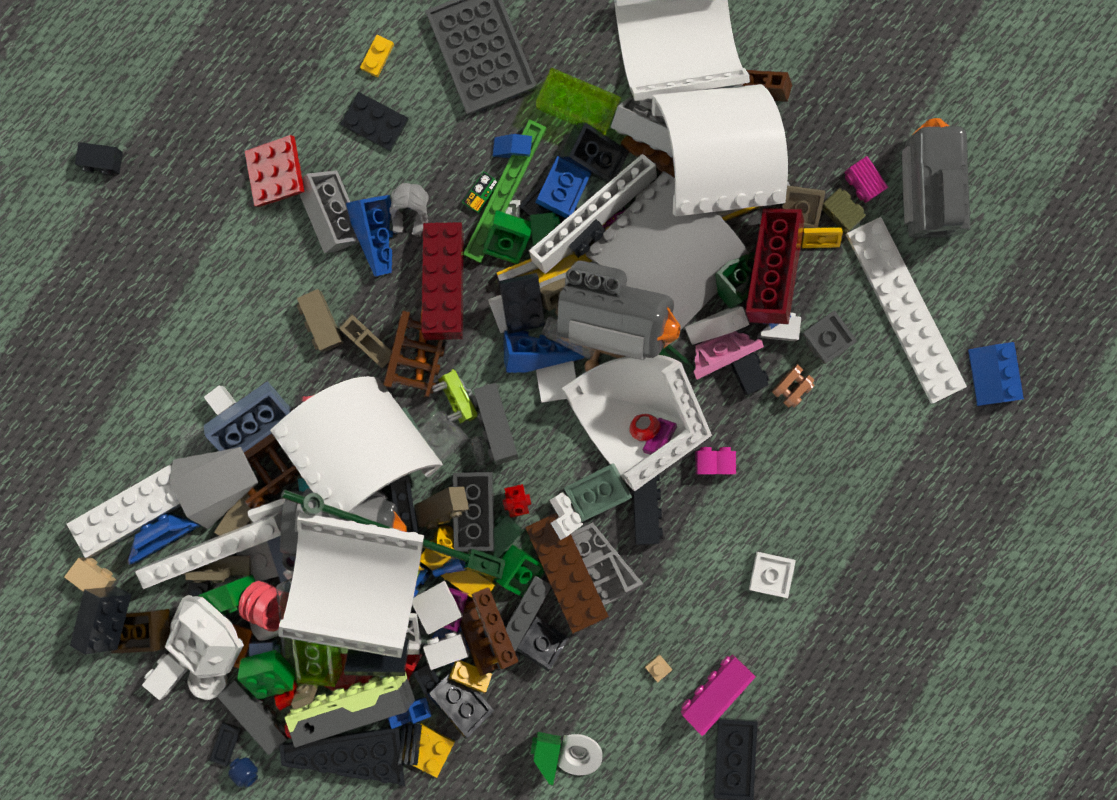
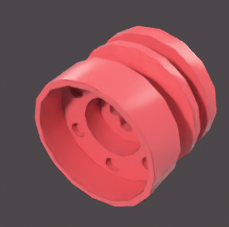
M264 581L254 582L245 589L240 598V616L244 620L257 624L267 631L279 630L280 621L284 618L289 593L280 588H275Z

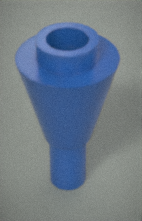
M452 557L443 566L433 570V575L438 577L445 573L466 571L467 569H464L465 562Z

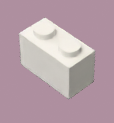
M455 631L445 634L446 637L442 639L434 637L427 640V644L424 645L423 649L431 670L469 656L470 653L462 631L459 633Z
M171 653L163 654L157 661L159 665L155 670L151 669L144 677L146 681L142 684L144 688L159 700L168 695L188 670L187 667H181L179 660Z

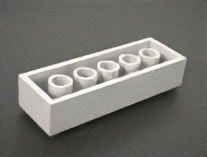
M168 465L67 523L85 558L101 553L139 531L144 525L153 523L158 517L166 513L169 514L181 507L170 484L172 465Z

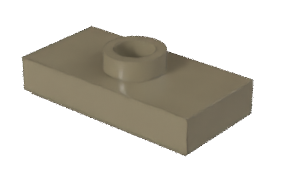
M317 678L298 685L291 702L293 709L301 708L313 702L319 685Z

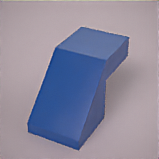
M510 134L495 137L493 157L511 158L512 155L530 157L532 136Z
M426 697L415 699L407 712L387 718L390 728L393 729L408 722L414 724L431 717Z

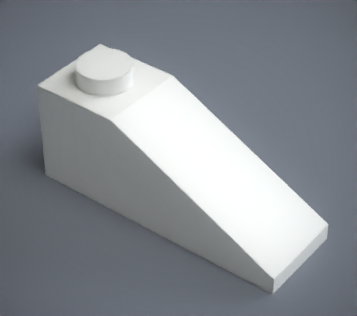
M736 305L731 309L727 308L685 327L691 345L732 333L748 326L749 323L743 307Z

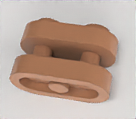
M798 364L772 390L776 397H779L781 394L786 397L783 403L788 408L791 406L796 407L802 400L800 398L804 392L808 393L815 386L813 384L814 379L809 374L805 378L800 375L803 369ZM795 380L799 384L791 392L787 388Z

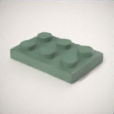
M614 463L564 487L576 513L581 518V522L632 498Z

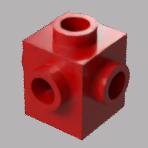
M524 485L504 488L506 499H503L505 511L509 510L510 518L529 514L528 506L531 505V499L529 494H525Z

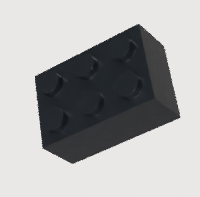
M117 586L84 589L70 646L85 655L117 650L132 594Z

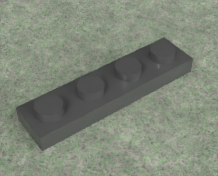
M534 576L505 627L514 651L519 646L551 588L549 583L537 576Z

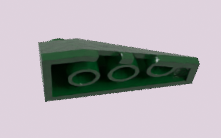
M756 251L728 261L715 273L718 295L730 309L743 302L749 296Z

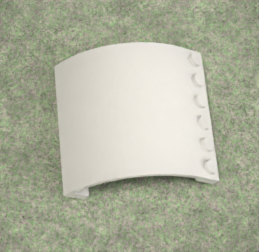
M614 0L624 68L635 101L644 102L657 94L712 88L719 89L731 85L742 86L744 83L750 82L749 74L742 67L736 51L728 0Z
M762 84L653 95L652 115L654 117H664L672 147L675 172V195L673 196V214L675 217L785 203L788 179V155L785 132L777 105L770 92Z
M358 377L335 384L300 404L270 430L313 493L319 494L323 498L324 504L352 513L353 509L364 500L393 481L418 470H421L426 477H430L443 465L377 377ZM329 515L330 517H334V518H336V519H338V520H344V519H341V518H338V517Z
M299 512L297 518L298 543L295 566L284 618L279 624V637L401 658L418 576L424 535L416 532H403L394 528L387 529L372 524L365 525L355 521H343L334 517L307 515Z

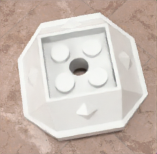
M187 595L182 598L172 619L170 634L165 648L179 660L181 667H187L195 676L201 679L229 673L244 644L241 639H238L232 623L203 597Z

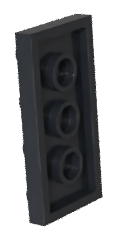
M718 719L713 793L715 799L754 800L757 720Z

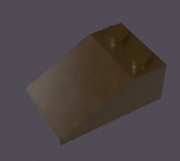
M169 609L127 613L118 649L112 650L111 654L152 652L166 649L165 645L170 634Z

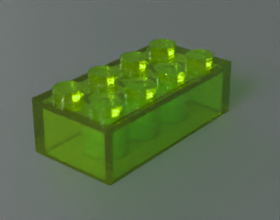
M551 67L536 100V109L573 125L586 122L607 136L617 107L620 105L621 97Z
M292 639L297 682L335 687L343 672L340 647Z

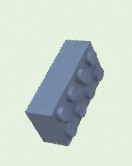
M267 381L204 425V434L218 451L241 447L243 452H245L272 433L270 430L292 410Z

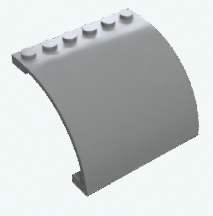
M663 172L603 233L601 239L595 241L585 254L598 265L623 270L627 276L626 286L670 296L674 301L673 316L682 329L718 292L715 273L728 261L740 258L746 254L748 255L749 253L738 236L717 212L675 217L673 214L675 178Z

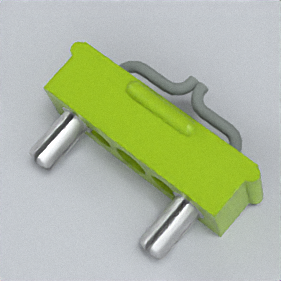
M454 369L439 378L438 384L432 386L434 392L441 389L444 390L455 412L447 417L449 422L458 419L461 424L466 421H472L477 417L475 405L471 398L473 393L471 389L465 387Z

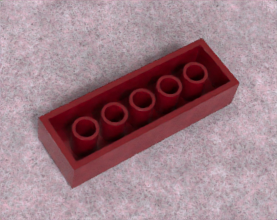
M763 209L746 308L749 322L789 324L804 227L802 209Z
M462 222L423 223L422 335L424 340L463 339L464 231Z

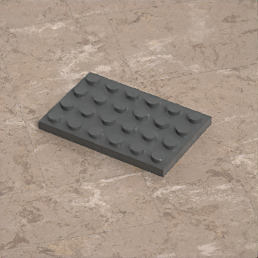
M451 0L425 10L467 116L537 89L536 82L502 0Z

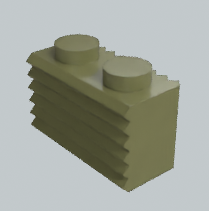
M840 188L822 206V210L838 227L842 228L845 234L866 216L863 213L864 209L859 204L852 202L850 194Z

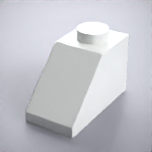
M790 313L789 324H779L772 329L768 325L758 333V338L798 341L801 317H797L796 313Z

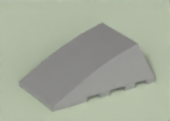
M241 447L174 459L170 476V484L187 518L207 529L211 528L227 510L232 508L240 498L245 496L258 483Z
M594 523L571 533L604 606L629 595L644 585Z

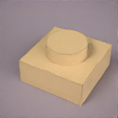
M660 654L645 666L657 682L672 671V668Z

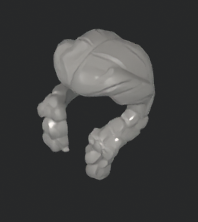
M402 183L391 193L392 203L389 212L391 214L393 232L397 234L402 233L404 228L403 214L400 213L399 209L408 207L418 212L412 234L421 237L423 234V223H428L426 206L429 195L418 184Z

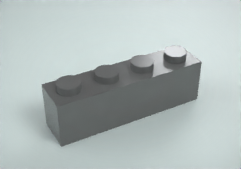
M496 383L474 389L475 396H472L475 407L479 406L480 413L477 416L480 425L484 424L486 431L482 433L485 443H490L491 449H488L490 460H495L496 465L519 459Z
M238 679L233 681L217 696L268 755L288 738L285 733V724L283 722L280 723L275 718L276 713L271 708H267L263 704V699H257Z

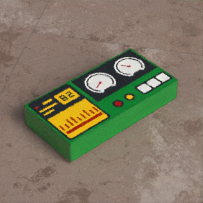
M483 171L462 203L479 214L493 194L499 181Z

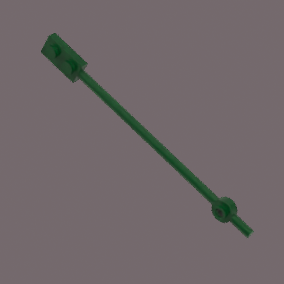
M283 490L281 498L301 504L303 512L307 515L324 512L347 521H355L365 525L372 524L387 529L392 528L326 505L323 498L317 493H310L304 497ZM309 502L313 503V508L309 507ZM423 539L422 547L464 561V569L496 580L502 579L505 560L475 549H469L466 554Z

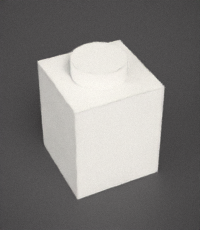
M220 385L204 397L217 415L237 403L227 389Z

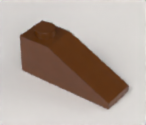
M746 70L749 74L750 82L744 83L742 86L762 84L770 92L774 101H788L792 89L788 72Z

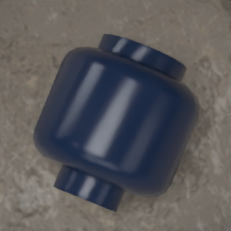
M237 758L230 764L228 776L237 787L248 788L258 778V768L249 758Z

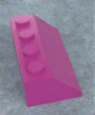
M733 654L730 657L726 656L720 663L722 666L719 670L711 672L707 678L709 681L704 686L700 685L695 690V696L691 701L689 699L686 700L681 707L682 716L701 736L711 728L756 678Z

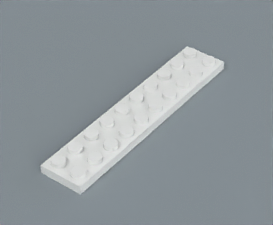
M879 217L846 233L930 403H935L966 388L967 386L882 218Z

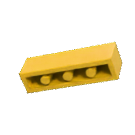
M426 548L420 559H425V562L421 563L431 570H435L443 566L452 557L440 556L435 551ZM470 570L440 575L461 591L468 593L471 598L473 593L487 587L492 591L496 585L493 582V578Z

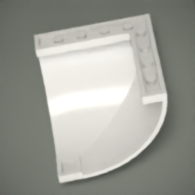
M627 356L614 359L585 372L562 388L575 415L593 443L609 464H615L622 479L634 491L712 436L682 363L667 356L646 357L644 360ZM639 414H651L657 419L662 418L677 424L670 442L651 455L644 453L642 450L647 441H639L633 438L629 431L631 421ZM640 417L636 427L639 429L647 428L651 423L649 417Z

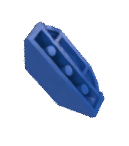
M166 513L158 517V522L155 524L149 523L140 528L141 532L137 533L134 537L127 562L129 565L135 564L201 525L187 517L176 514L168 515Z

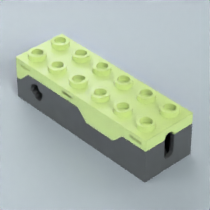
M406 672L405 676H387L381 679L380 676L369 679L368 683L362 684V682H358L346 690L339 688L334 690L331 695L326 696L324 693L316 696L311 704L298 709L291 708L290 713L285 716V733L287 737L292 739L294 747H298L407 712L415 699Z

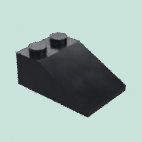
M586 122L574 125L559 157L591 173L592 176L609 183L619 174L629 151Z

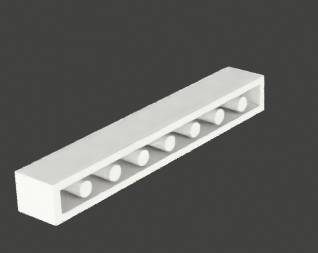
M640 155L531 248L529 253L532 262L546 274L571 252L569 245L595 219L603 225L657 178L656 165L645 155Z
M282 511L143 566L135 571L142 588H148L281 536Z

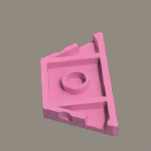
M734 331L696 345L695 378L700 379L764 347L762 340L757 339L754 341L749 338V335Z

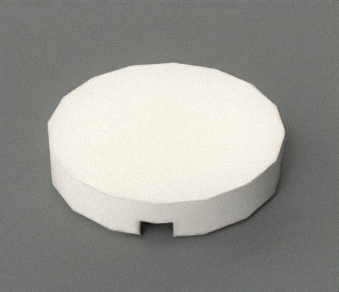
M190 671L187 683L189 690L194 696L210 700L216 698L225 689L228 677L226 674L199 679Z

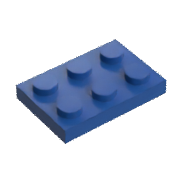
M557 156L535 203L567 219L574 213L591 173Z

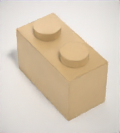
M92 557L78 558L64 576L83 592L84 589L111 587L116 581L112 577V572L106 568H100L96 565L98 562Z

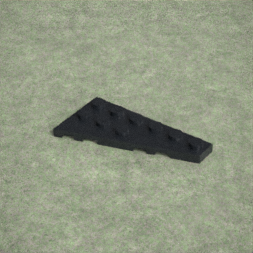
M399 726L393 729L389 727L330 736L298 747H294L293 742L279 745L281 766L303 770L311 769L321 773L329 772L345 777L363 780L370 779L380 781L381 783H394L399 786H405L403 765L398 764L400 751Z

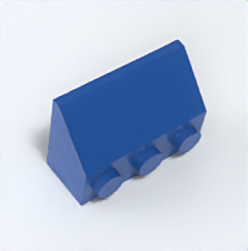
M1014 342L968 349L977 406L1024 399Z

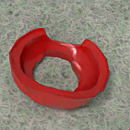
M645 413L634 417L630 423L629 431L633 438L639 441H647L658 434L661 426L655 416ZM640 417H649L651 423L647 428L639 429L636 427Z

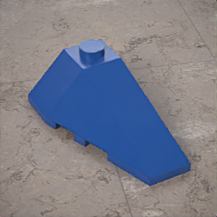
M390 195L346 203L350 223L374 276L392 273V249L389 247V238L393 237V231H389L391 220L389 212L391 207Z
M504 330L503 333L506 372H529L585 357L582 346L560 338L556 341H550L546 338V335L540 334L539 338L528 336L529 332L527 331L508 334L507 330Z

